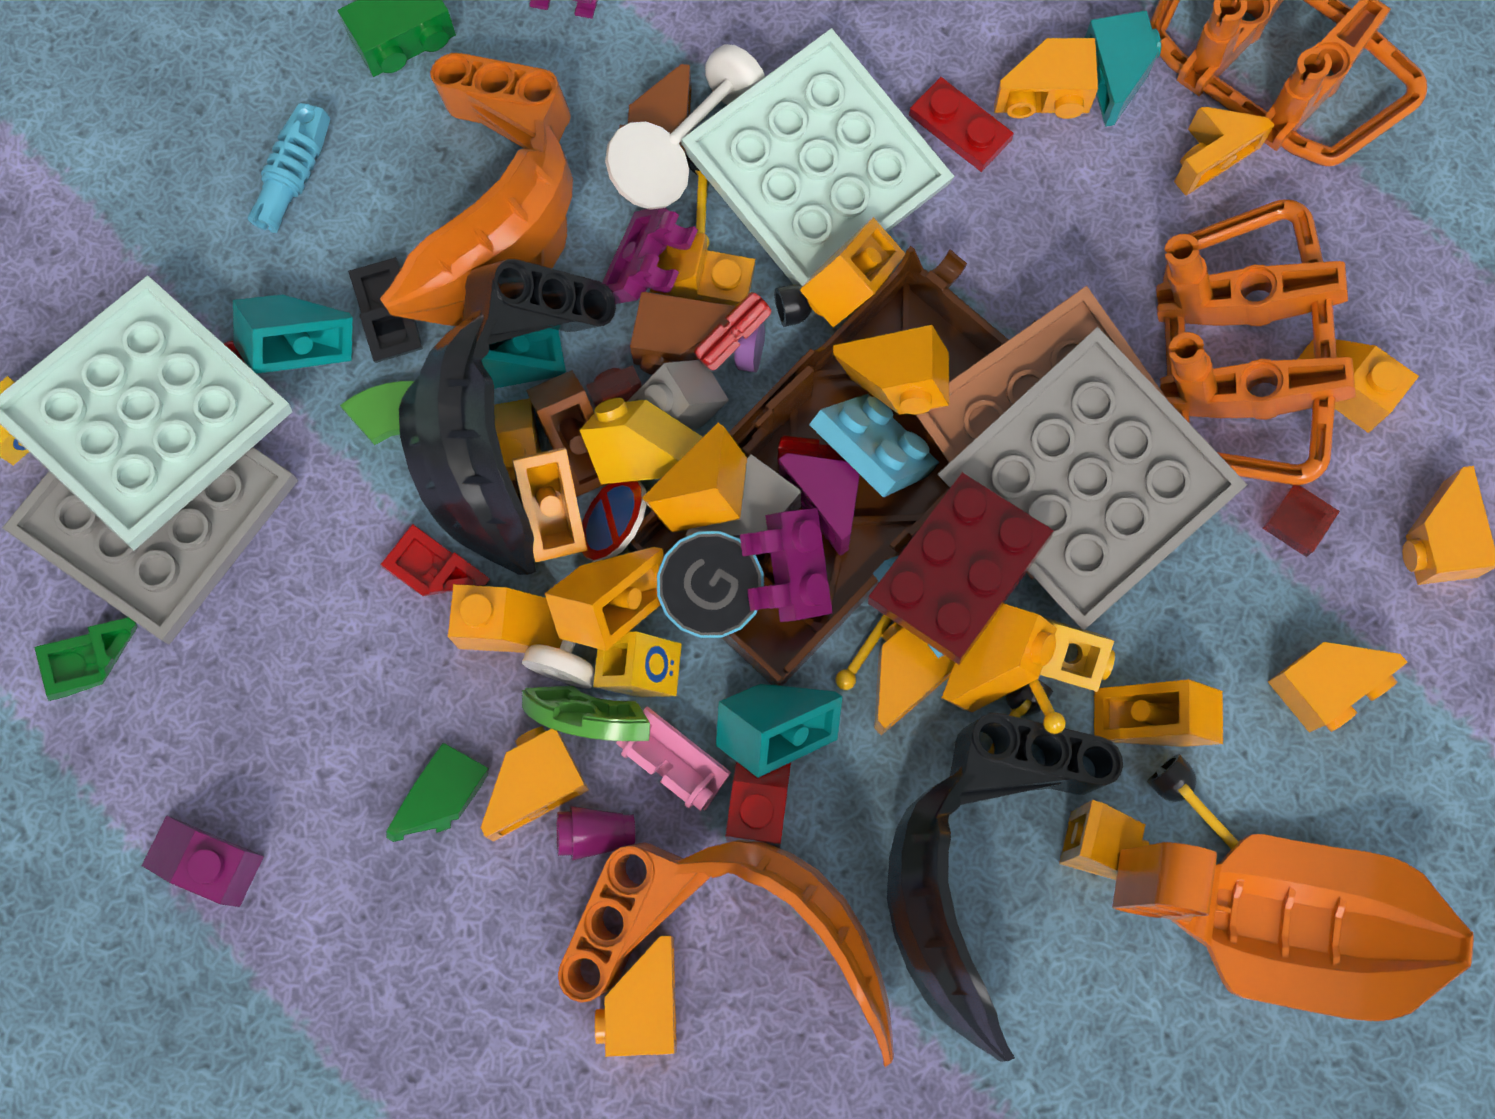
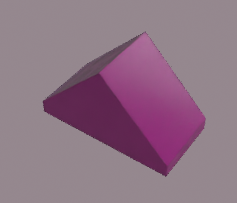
M790 453L779 458V475L801 490V507L803 509L818 508L821 532L840 556L849 550L860 474L846 461Z

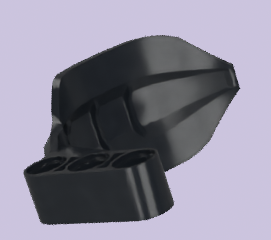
M507 259L480 266L472 270L467 276L462 323L446 333L432 348L424 362L420 375L402 397L399 406V432L408 470L419 496L440 527L454 540L484 558L518 575H529L536 572L533 557L534 536L527 514L517 496L503 461L495 428L494 383L484 368L482 359L489 352V344L551 328L564 332H576L605 326L611 322L615 315L616 302L610 288L600 281L517 259Z
M989 713L963 728L957 735L950 776L925 791L906 809L895 831L889 856L887 903L894 937L904 963L926 1003L941 1020L961 1036L998 1061L1005 1062L1015 1059L1007 1045L999 1025L997 1012L971 959L955 915L948 883L949 847L951 842V831L948 823L949 815L955 812L960 805L1032 790L1053 789L1075 795H1085L1115 782L1121 775L1123 758L1118 747L1106 738L1065 728L1058 734H1051L1046 731L1043 723L1001 713ZM980 732L986 733L992 739L995 747L994 754L987 752L982 747L979 739ZM1032 744L1037 745L1043 751L1045 756L1044 765L1039 764L1034 759L1031 751ZM1083 756L1088 757L1095 767L1094 777L1085 770Z

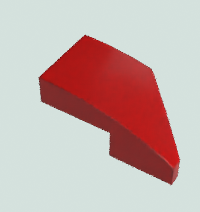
M414 524L410 526L380 564L383 569L421 596L453 592V584L486 586L490 581L489 577L455 552L451 553Z

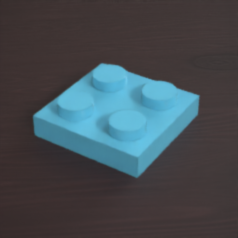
M869 394L823 408L809 424L882 497H886L928 477L940 463L929 453V446L920 436L906 431L893 418V412L890 407Z

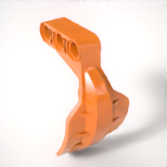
M450 53L437 59L430 71L431 79L447 111L455 118L482 123L524 149L517 151L501 178L473 205L428 235L407 256L403 267L380 300L390 315L457 326L463 320L466 294L465 283L467 276L472 270L507 259H517L551 269L554 267L564 250L567 239L566 214L572 199L573 177L566 156L559 143L566 126L570 122L571 114L557 77L546 69L463 53Z
M1266 834L1246 836L1217 865V853L1215 851L1182 843L1161 842L1120 851L1112 908L1141 916L1170 919L1186 933L1207 947L1222 983L1230 993L1240 998L1344 1019L1365 1021L1392 1020L1414 1012L1452 980L1470 968L1472 964L1474 933L1459 918L1423 873L1394 857L1290 840Z
M735 840L714 845L686 858L645 842L620 847L612 852L604 865L559 967V986L563 993L571 1000L577 1002L592 1001L612 989L619 981L631 953L654 929L709 878L720 877L727 873L735 874L749 883L765 888L791 905L820 936L840 966L867 1022L875 1034L882 1052L883 1065L886 1067L892 1063L894 1049L889 1000L873 949L863 926L847 900L818 869L791 852L764 842ZM632 854L640 857L646 865L647 874L642 884L634 883L626 873V863ZM608 906L614 907L623 917L624 925L620 935L612 934L604 925L603 915ZM584 958L592 960L599 968L600 980L597 986L587 983L581 975L580 967Z

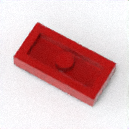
M942 77L910 107L909 111L911 118L980 172L1012 141L1014 135L1010 129Z

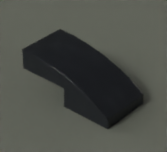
M396 257L348 271L361 311L359 316L375 363L423 349L416 320L390 315L380 300L401 270L400 263Z

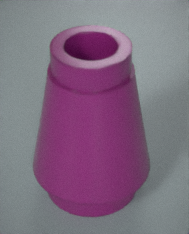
M570 806V811L557 812L558 856L571 855V860L574 861L616 851L620 847L635 844L634 814L623 815V813Z

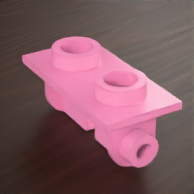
M647 706L643 712L650 722L649 741H617L616 744L623 749L621 755L624 758L629 757L649 774L652 775L657 772L663 778L660 782L685 801L687 808H691L694 805L700 811H705L731 772Z

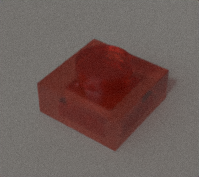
M633 365L622 370L620 368L608 369L596 376L594 382L586 385L594 410L602 402L613 398H622L627 402L642 387Z
M1292 485L1262 529L1307 557L1314 552L1340 511L1302 486Z

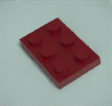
M962 472L868 596V604L960 665L1050 541L1054 530Z

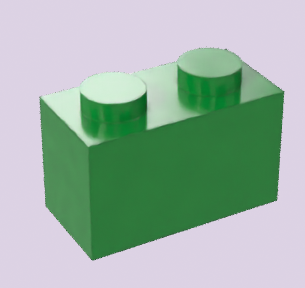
M356 0L337 10L349 38L373 77L383 72H397L405 66L407 60L424 51H438L447 44L450 38L456 36L449 11L442 0Z

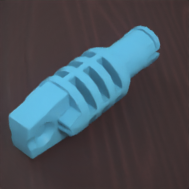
M299 103L280 131L277 138L279 141L275 142L272 148L273 153H270L267 159L268 165H265L261 172V180L264 183L262 190L247 218L254 226L263 230H267L268 227L270 232L277 233L292 198L302 194L305 188L304 182L308 181L311 174L310 171L313 170L316 163L315 159H318L330 123V117L323 108Z

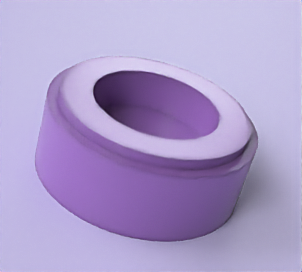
M764 323L747 339L741 337L738 340L740 346L735 350L734 354L735 366L738 370L755 373L758 371L765 342Z

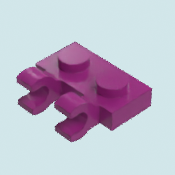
M667 208L643 209L634 212L602 281L612 291L616 304L636 301L640 298L641 292H646L648 288L658 292H670L679 272L675 269L663 270L656 265L660 259L658 256L666 249L667 245L680 250L689 249L698 229L694 226L684 228L675 224L679 214L669 211Z
M818 508L765 515L766 531L740 534L743 556L771 553L775 581L774 585L747 589L750 611L778 608L780 622L832 614Z

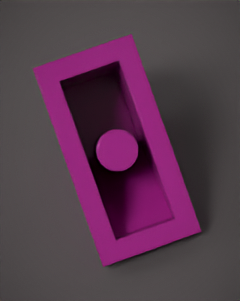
M166 815L141 866L167 882L215 903L240 907L264 856Z

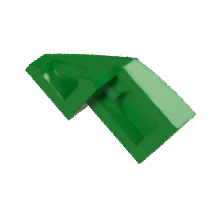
M129 617L88 627L89 634L34 647L48 701L64 698L102 685L137 629L136 622Z
M442 743L400 806L386 831V838L396 842L404 840V835L431 829H436V833L450 829L451 821L460 818L480 790L488 776L489 768L449 745Z

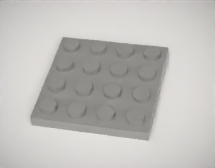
M1099 327L1095 328L938 473L942 480L951 488L963 472L1054 530L1050 541L1031 565L1028 572L1083 631L1247 486L1246 482Z
M252 447L133 551L49 471L2 528L161 641L170 645L298 482V479L291 472Z

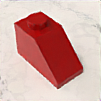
M736 762L725 835L726 842L749 840L764 842L780 848L791 762L759 778Z

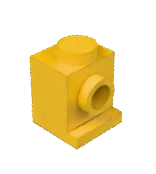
M1043 617L1054 625L1057 631L1055 633L1056 648L1051 661L1043 666L1040 675L1098 692L1101 681L1109 677L1114 666L1115 652L1112 650L1114 641L1102 634L1088 630L1083 631L1081 628ZM1074 643L1077 646L1078 655L1075 660L1065 662L1064 658L1068 646Z

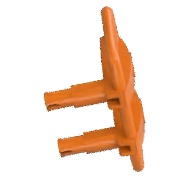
M1159 0L1150 23L1152 29L1156 28L1160 34V57L1169 68L1178 73L1176 81L1197 96H1200L1203 92L1230 111L1268 117L1274 123V127L1264 143L1275 151L1282 147L1289 153L1326 167L1336 166L1415 111L1426 97L1427 80L1422 70L1378 31L1391 8L1379 0H1359L1353 8L1340 0H1303L1337 25L1321 42L1300 54L1293 73L1285 82L1276 101L1268 112L1224 82L1219 76L1250 44H1253L1260 38L1265 26L1283 0H1214L1210 18L1204 25L1197 46L1190 57L1181 51L1166 32L1180 0ZM1247 12L1252 14L1256 20L1244 21L1242 17ZM1364 49H1367L1406 85L1407 91L1402 97L1332 147L1305 138L1296 132L1327 98L1337 92L1348 71ZM1330 70L1334 74L1332 76H1327Z
M1283 199L1189 234L1175 235L1166 243L1164 250L1167 252L1165 254L1167 264L1163 283L1156 286L1158 320L1165 323L1167 376L1160 378V388L1168 401L1189 423V416L1267 420L1281 414L1313 408L1309 457L1302 464H1291L1217 452L1240 477L1290 485H1303L1318 479L1326 471L1330 463L1335 402L1354 398L1356 393L1353 359L1337 357L1333 306L1348 301L1345 262L1323 261L1316 226L1311 212L1300 202ZM1280 220L1292 222L1302 263L1271 266L1254 264L1244 269L1208 274L1206 262L1201 257L1199 250ZM1257 290L1270 293L1265 299L1260 301L1245 299L1248 294ZM1312 312L1315 358L1293 360L1258 359L1246 364L1213 369L1211 359L1203 348V340L1195 333L1185 332V324L1212 326L1248 324L1250 326H1263L1270 324L1272 321ZM1270 383L1276 386L1275 391L1268 396L1258 397L1250 393L1251 389L1257 384Z

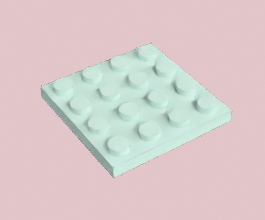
M832 28L681 139V145L685 148L687 156L793 285L803 286L834 253L873 217L888 232L948 186L955 177Z
M148 275L0 394V425L133 551L292 413L289 403Z

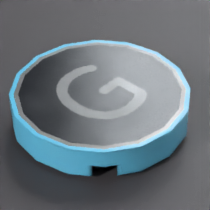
M699 531L680 539L664 555L657 573V597L665 615L680 630L699 638H722L741 630L758 611H750L747 589L764 586V573L756 555H742L739 538L721 531Z

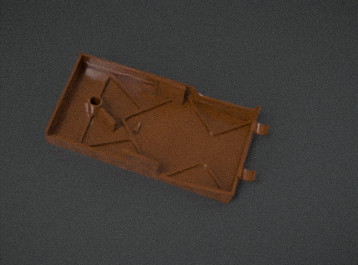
M910 246L906 250L901 263L876 293L866 300L822 346L816 350L810 349L728 432L745 456L748 458L750 455H753L779 474L777 454L781 437L793 436L819 439V444L826 445L827 442L809 425L818 412L823 408L865 394L874 397L851 380L833 355V345L933 325L949 352L950 382L1009 340L948 289L962 274L967 263L950 249L942 262L935 269L928 272L926 269H923L915 249ZM892 410L893 418L906 431L920 436L929 446V453L940 463L928 477L886 497H882L861 475L859 476L849 550L840 556L822 533L832 614L780 622L778 608L759 609L756 615L741 630L722 637L729 646L771 685L783 686L868 598L879 583L873 572L885 560L902 553L950 489L938 475L949 464V461L916 415L908 413L899 415ZM652 510L643 519L635 537L627 545L628 550L632 553L651 547L662 548L665 555L680 539L686 537L685 534L688 530L670 531ZM771 553L755 554L764 573V586L774 585Z

